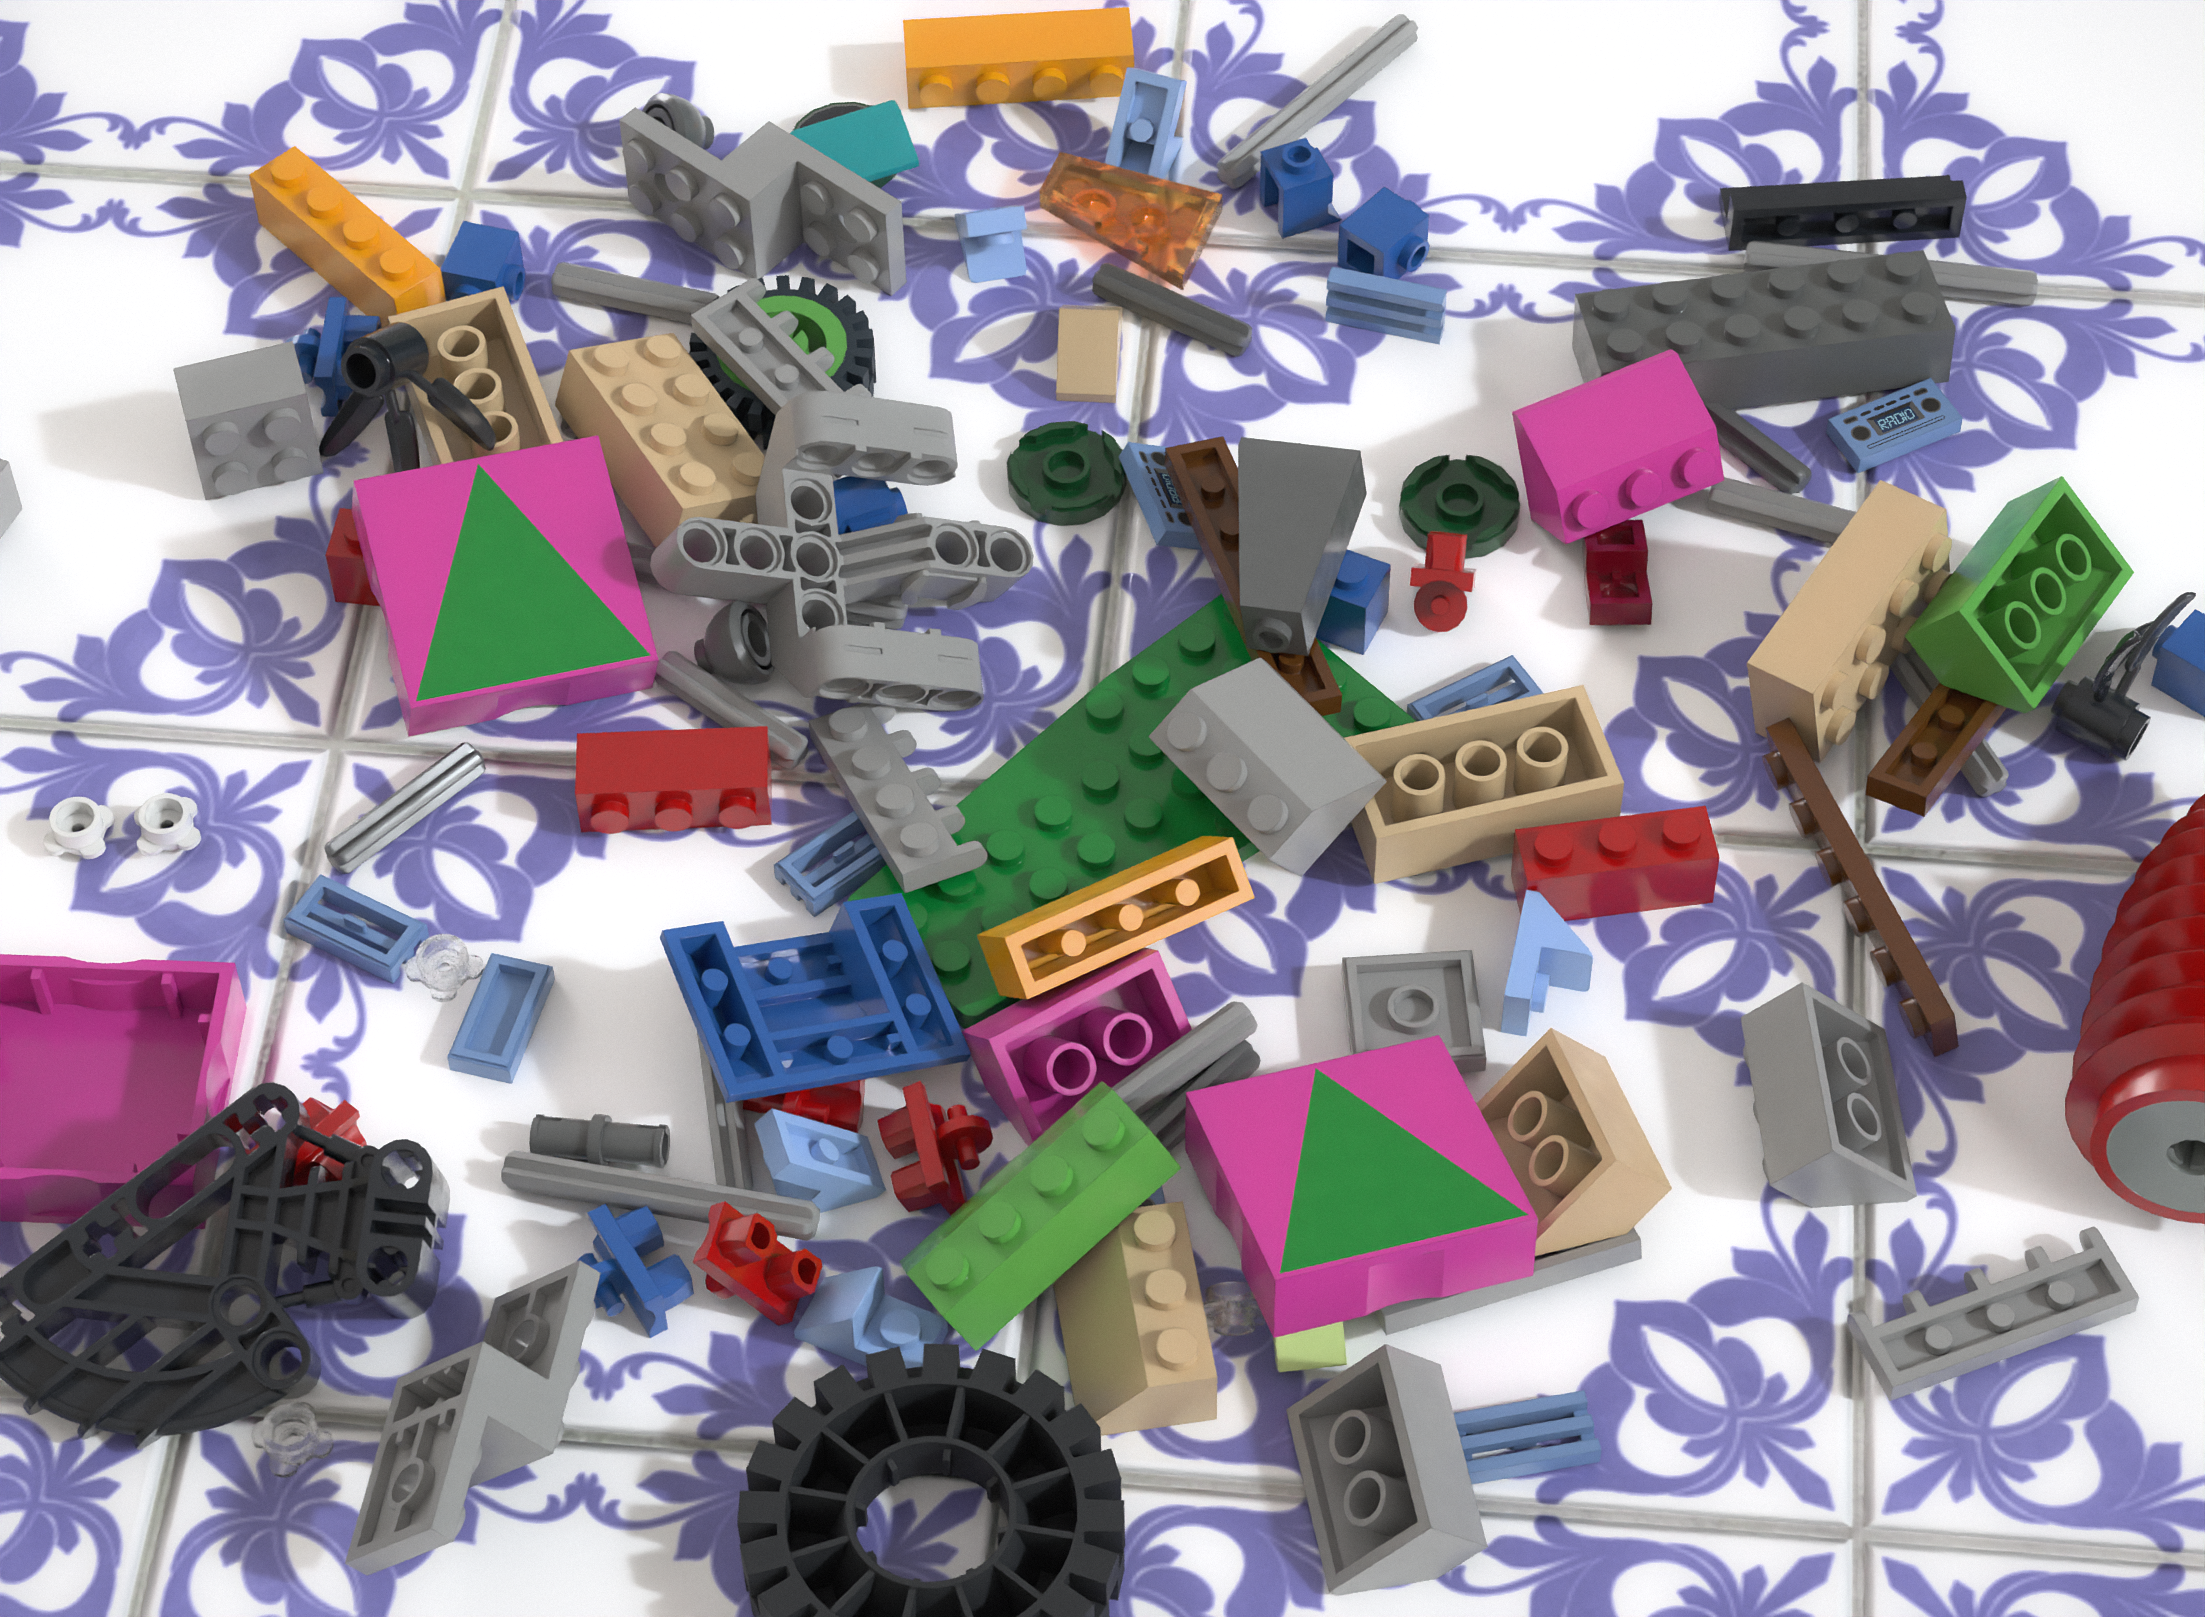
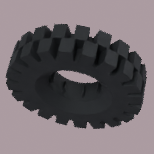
M924 1344L922 1367L906 1368L900 1347L866 1355L867 1378L856 1382L844 1365L837 1367L813 1381L816 1404L813 1407L794 1397L772 1420L775 1444L761 1440L758 1441L746 1468L749 1491H740L737 1519L746 1591H749L754 1617H1109V1599L1118 1600L1125 1570V1503L1122 1500L1121 1476L1112 1449L1101 1451V1428L1081 1403L1068 1411L1065 1410V1394L1062 1385L1038 1369L1023 1384L1016 1381L1015 1358L982 1348L974 1369L960 1367L959 1344ZM930 1473H941L945 1476L954 1475L970 1480L987 1491V1498L991 1503H999L1008 1520V1526L998 1528L997 1549L977 1568L973 1569L971 1567L966 1570V1574L948 1580L924 1582L917 1578L910 1580L885 1570L877 1564V1556L873 1551H864L857 1538L858 1527L867 1526V1508L885 1489L891 1485L894 1487L900 1484L899 1481L906 1478Z

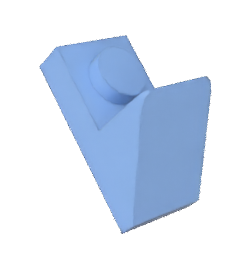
M1127 67L1101 176L1102 181L1158 194L1182 145L1183 137L1175 136L1174 134L1187 81Z
M1010 205L954 214L962 253L971 282L979 283L1026 274L1027 268L1021 230L1027 229L1024 205Z
M1526 890L1504 993L1502 1033L1527 1037L1532 1011L1544 1013L1549 986L1587 992L1590 989L1593 964L1591 951L1540 892Z
M772 1108L754 1123L764 1152V1162L770 1171L777 1195L812 1201L820 1209V1213L877 1198L886 1190L868 1136Z
M874 1266L824 1277L798 1323L794 1334L798 1340L867 1366L866 1355L900 1347L905 1367L913 1368L922 1367L924 1344H942L948 1333V1328L944 1317L886 1295L883 1269Z

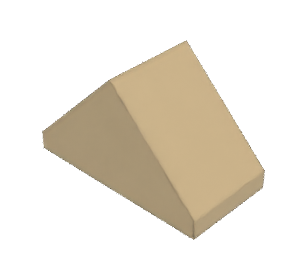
M1063 305L1059 308L1056 401L1116 403L1123 307Z

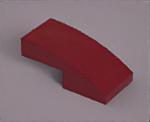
M1626 520L1583 537V570L1589 625H1651L1653 603L1647 574L1648 546L1643 520Z

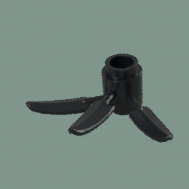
M394 322L354 340L344 353L341 360V372L345 382L353 392L326 430L320 442L319 453L320 456L324 457L335 456L348 447L371 423L386 400L388 412L384 416L394 472L420 468L419 446L414 418L410 412L400 411L395 389L410 382L427 394V400L432 407L487 451L494 449L496 434L480 410L448 380L439 377L431 383L422 376L429 363V351L424 338L413 326L404 322Z
M2185 592L2181 594L2154 621L2145 623L2127 633L2106 657L2095 679L2085 675L2079 684L2068 680L2058 694L2051 709V713L2059 717L2055 730L2108 759L2114 754L2127 761L2141 741L2151 717L2139 711L2140 703L2127 697L2126 694L2139 673L2144 659L2157 639L2175 617L2196 597V593ZM2128 657L2124 666L2126 671L2114 690L2110 687L2112 678L2118 667Z

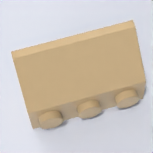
M1550 1028L1477 1103L1479 1110L1538 1217L1535 1256L1626 1235L1672 1189L1606 1057L1553 1028Z
M1183 1201L1137 1207L1053 1282L1074 1407L1080 1403L1085 1407L1101 1428V1436L1217 1419V1373Z

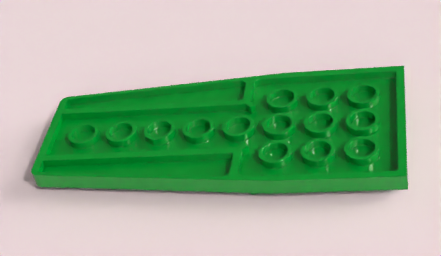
M1222 593L1108 675L956 805L965 818V824L958 832L950 835L957 846L970 841L980 842L987 852V860L982 866L904 893L890 868L886 865L848 898V901L902 893L956 1020L964 1029L1022 1000L1021 998L999 996L979 943L978 934L1201 836L1233 837L1242 862L1260 851L1149 738V735L1190 689L1252 661ZM1317 639L1342 693L1341 712L1322 717L1343 738L1416 722L1415 719Z

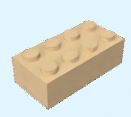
M504 286L388 317L389 324L394 322L407 323L417 329L424 338L429 351V363L422 376L431 383L439 377L448 380L480 410L496 434L494 449L492 451L483 449L432 407L424 391L412 382L405 384L404 386L433 466L563 442Z
M674 333L569 350L555 407L578 439L599 436L612 487L656 548L682 522L693 517L758 524L755 494L765 456Z
M1880 480L1747 662L1755 733L1767 738L1766 727L1790 718L1811 758L1818 763L1823 761L1834 744L1840 746L1847 740L1854 727L1856 713L1867 698L1875 699L1882 691L1888 678L1889 667L1899 652L1906 654L1912 649L1913 646L1907 640L1905 634L1952 575L1950 573L1949 561L1952 539L1948 537L1947 511L1945 508Z
M1584 685L1344 738L1387 780L1382 788L1351 821L1374 884L1513 853L1515 829L1618 817L1621 813L1624 781Z

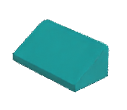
M895 100L886 101L790 132L796 138L869 182L919 167L917 153L902 112Z

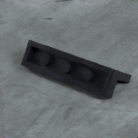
M1950 175L1720 188L1719 205L1728 251L1746 250L1748 243L1751 241L1798 246H1823L1959 238L1967 199L1963 180L1951 181Z

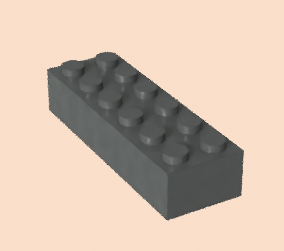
M1924 250L1578 293L1575 294L1572 349L1584 383L1672 349L1679 355L1704 405L1719 403L1726 409H1740L1904 388L1929 378L1934 383L1949 382L1956 327Z

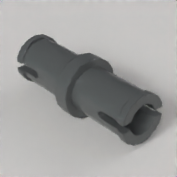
M536 1114L531 1124L529 1147L530 1153L558 1158L587 1160L588 1163L607 1166L608 1162L664 1168V1164L666 1165L670 1150L669 1126L664 1124L656 1126L612 1122L611 1116L605 1114H595L591 1120Z

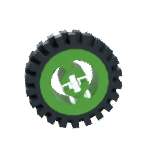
M789 275L776 276L777 289L766 290L763 298L756 304L770 318L783 311H790L798 319V326L789 337L807 355L810 354L809 351L813 352L821 347L827 348L835 357L831 368L825 373L844 392L857 384H862L871 393V397H873L874 383H876L875 346L872 328L869 329V320L863 310L856 311V301L848 294L838 301V289L828 283L825 284L817 295L815 279L802 277L799 288L796 290L790 289ZM763 277L758 278V280L765 286ZM739 285L727 290V293L733 290L734 288L738 287ZM691 332L689 341L690 356L752 440H755L757 434L762 435L763 448L767 450L776 415L694 332Z

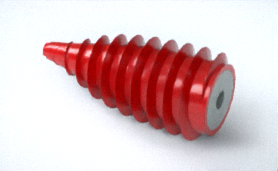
M2205 794L2191 805L2186 816L2180 818L2167 830L2160 844L2143 859L2136 871L2133 884L2124 893L2117 907L2115 923L2107 933L2102 947L2101 962L2093 975L2090 987V1001L2083 1013L2080 1029L2081 1038L2073 1055L2072 1079L2070 1080L2065 1097V1120L2071 1138L2083 1157L2094 1167L2096 1173L2109 1189L2128 1203L2151 1214L2171 1220L2205 1224Z

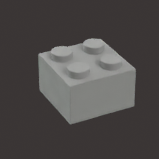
M293 341L173 368L205 500L226 495H236L244 491L296 481L301 478L324 473L308 396Z

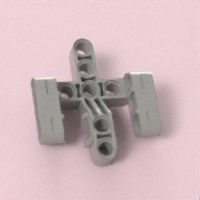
M817 390L796 395L776 414L755 494L758 524L704 517L689 518L682 522L655 549L651 555L650 566L657 582L670 592L766 604L771 664L804 698L812 699L815 696H820L828 699H845L849 703L861 702L936 711H961L973 708L984 700L979 649L975 641L961 637L941 635V629L929 628L925 633L885 629V623L873 622L868 627L847 625L845 605L896 593L901 594L903 604L913 605L918 601V597L946 600L947 608L951 610H960L973 606L978 602H991L999 598L1030 571L1033 566L1034 554L1025 536L1015 529L980 524L978 520L965 522L922 516V513L901 515L892 524L839 535L832 475L837 474L925 486L948 482L956 477L955 471L958 468L953 417L949 410L938 406Z

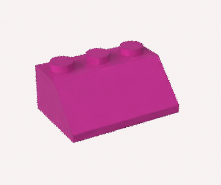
M1672 349L1512 412L1530 517L1564 544H1569L1724 481L1716 426L1679 355Z
M1144 947L1032 998L1022 999L963 1030L962 1033L987 1092L1027 1146H1030L1101 1081L1112 1088L1186 1035L1192 1028L1159 951Z

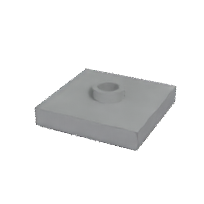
M1472 950L1342 957L1341 973L1351 1055L1440 1035L1460 1073L1485 1071L1486 1051Z

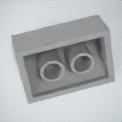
M1262 658L1255 659L1190 689L1149 735V738L1270 861L1300 877L1387 782Z
M1803 982L1742 1016L1741 1023L1745 1041L1743 1055L1750 1070L1755 1099L1753 1113L1760 1128L1764 1151L1762 1166L1769 1185L1811 1208L1908 1202L1917 1197L1885 1029Z
M1384 1344L1286 1409L1329 1593L1340 1596L1434 1580L1488 1547L1441 1364Z

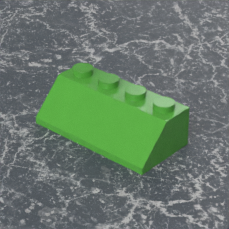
M2061 476L2007 502L1908 630L1905 637L1916 650L1919 658L1926 663L1942 685L2025 714L2037 707L2132 577L2134 571L2064 477Z
M1101 1081L899 1262L906 1274L938 1312L977 1351L1177 1173L1181 1166L1119 1095Z

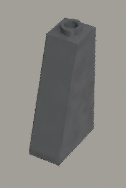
M1241 437L1238 444L1240 610L1247 648L1264 650L1270 653L1308 656L1367 495L1361 450Z

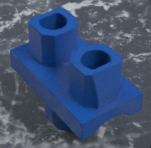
M329 297L322 336L318 330L307 328L303 331V334L292 336L286 340V342L293 341L304 384L311 383L314 377L315 384L324 392L320 409L323 417H335L342 407L343 400H347L353 392L345 382L341 372V360L347 348L354 340L382 328L379 316L350 315L347 297Z
M606 1204L587 1212L588 1220L597 1232L593 1240V1248L601 1262L597 1261L593 1253H586L580 1256L577 1261L580 1260L601 1273L594 1297L596 1309L603 1307L606 1314L610 1317L618 1315L625 1308V1304L620 1298V1295L623 1294L650 1338L668 1330L665 1311L677 1306L694 1294L693 1282L690 1272L679 1255L673 1254L647 1268L641 1261V1257L664 1246L663 1233L649 1208L644 1206L614 1218Z

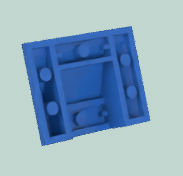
M902 893L843 902L829 932L736 947H734L724 921L665 929L660 934V941L726 1103L966 1062L971 1056L969 1047Z

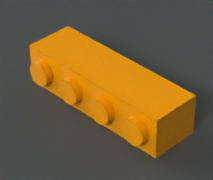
M1129 7L903 20L908 109L1120 97L1127 67L1134 68V49Z
M293 146L249 174L259 224L344 297H347L366 316H379L381 327L389 325L388 317L446 302L441 269L296 146Z
M1201 836L982 932L977 937L999 996L1029 999L1252 900L1255 897L1233 837Z

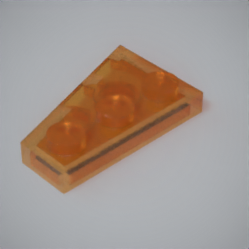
M1059 152L1039 191L1040 208L1182 291L1223 211V194Z

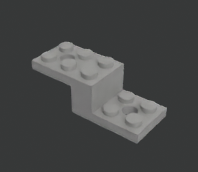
M636 107L619 120L629 201L642 214L652 215L673 228L685 241L695 242L716 255L728 268L738 269L751 278H762L805 242L818 255L828 256L850 270L863 283H871L890 296L907 283L901 201L774 123L768 121L724 159L720 160Z
M579 1260L496 1297L482 1342L397 1379L345 1564L368 1576L454 1542L465 1520L464 1502L468 1488L554 1453L564 1433L562 1419L570 1389L576 1382L580 1372L578 1358L584 1335L595 1314L596 1305L594 1297L600 1272Z

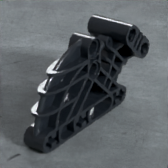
M275 1082L261 1083L251 1088L0 1278V1322H2L0 1328L5 1336L0 1341V1378L13 1390L27 1398L23 1408L28 1415H33L45 1409L65 1420L80 1424L77 1433L82 1440L88 1439L101 1431L136 1435L132 1443L137 1450L152 1444L163 1436L208 1430L246 1418L282 1398H300L308 1394L318 1383L321 1375V1359L314 1346L285 1308L306 1304L307 1309L342 1301L348 1305H358L370 1294L376 1303L392 1317L401 1320L414 1319L425 1313L433 1304L437 1292L441 1262L433 1253V1249L443 1250L444 1240L436 1231V1227L446 1228L450 1204V1186L428 1151L418 1142L408 1139L393 1140L378 1149L371 1145L360 1146L336 1134L328 1137L310 1128V1117L305 1107L290 1089ZM274 1107L281 1113L283 1120L286 1122L277 1131H274L268 1125L267 1119L264 1117L265 1113ZM242 1128L246 1130L258 1146L253 1152L236 1134ZM305 1142L324 1149V1156L344 1164L342 1180L329 1182V1174L324 1167L315 1166L310 1169L307 1185L292 1187L298 1149ZM220 1147L235 1148L233 1164L224 1174L171 1214L163 1218L154 1219L149 1217L151 1199L159 1191L212 1151ZM415 1176L418 1182L407 1189L404 1185L405 1182ZM230 1202L218 1277L142 1269ZM130 1213L147 1230L141 1237L133 1230L134 1227L124 1219ZM107 1233L114 1238L113 1242L118 1250L110 1258L101 1253L103 1250L98 1242ZM283 1244L297 1249V1265L305 1273L314 1275L318 1257L329 1261L328 1275L331 1280L303 1285V1291L275 1296ZM401 1271L405 1277L399 1283L392 1285L389 1281L390 1277L394 1273ZM246 1294L259 1296L260 1310L252 1322L240 1326L230 1323L229 1310L237 1298ZM18 1299L24 1307L35 1315L34 1318L28 1322L20 1316L23 1312L13 1305L15 1300ZM76 1318L120 1323L78 1356L62 1350L49 1340ZM156 1327L196 1331L143 1372L105 1367ZM225 1340L234 1350L221 1358L191 1367ZM294 1347L299 1349L302 1362L298 1371L287 1379H273L269 1371L272 1357L284 1348Z

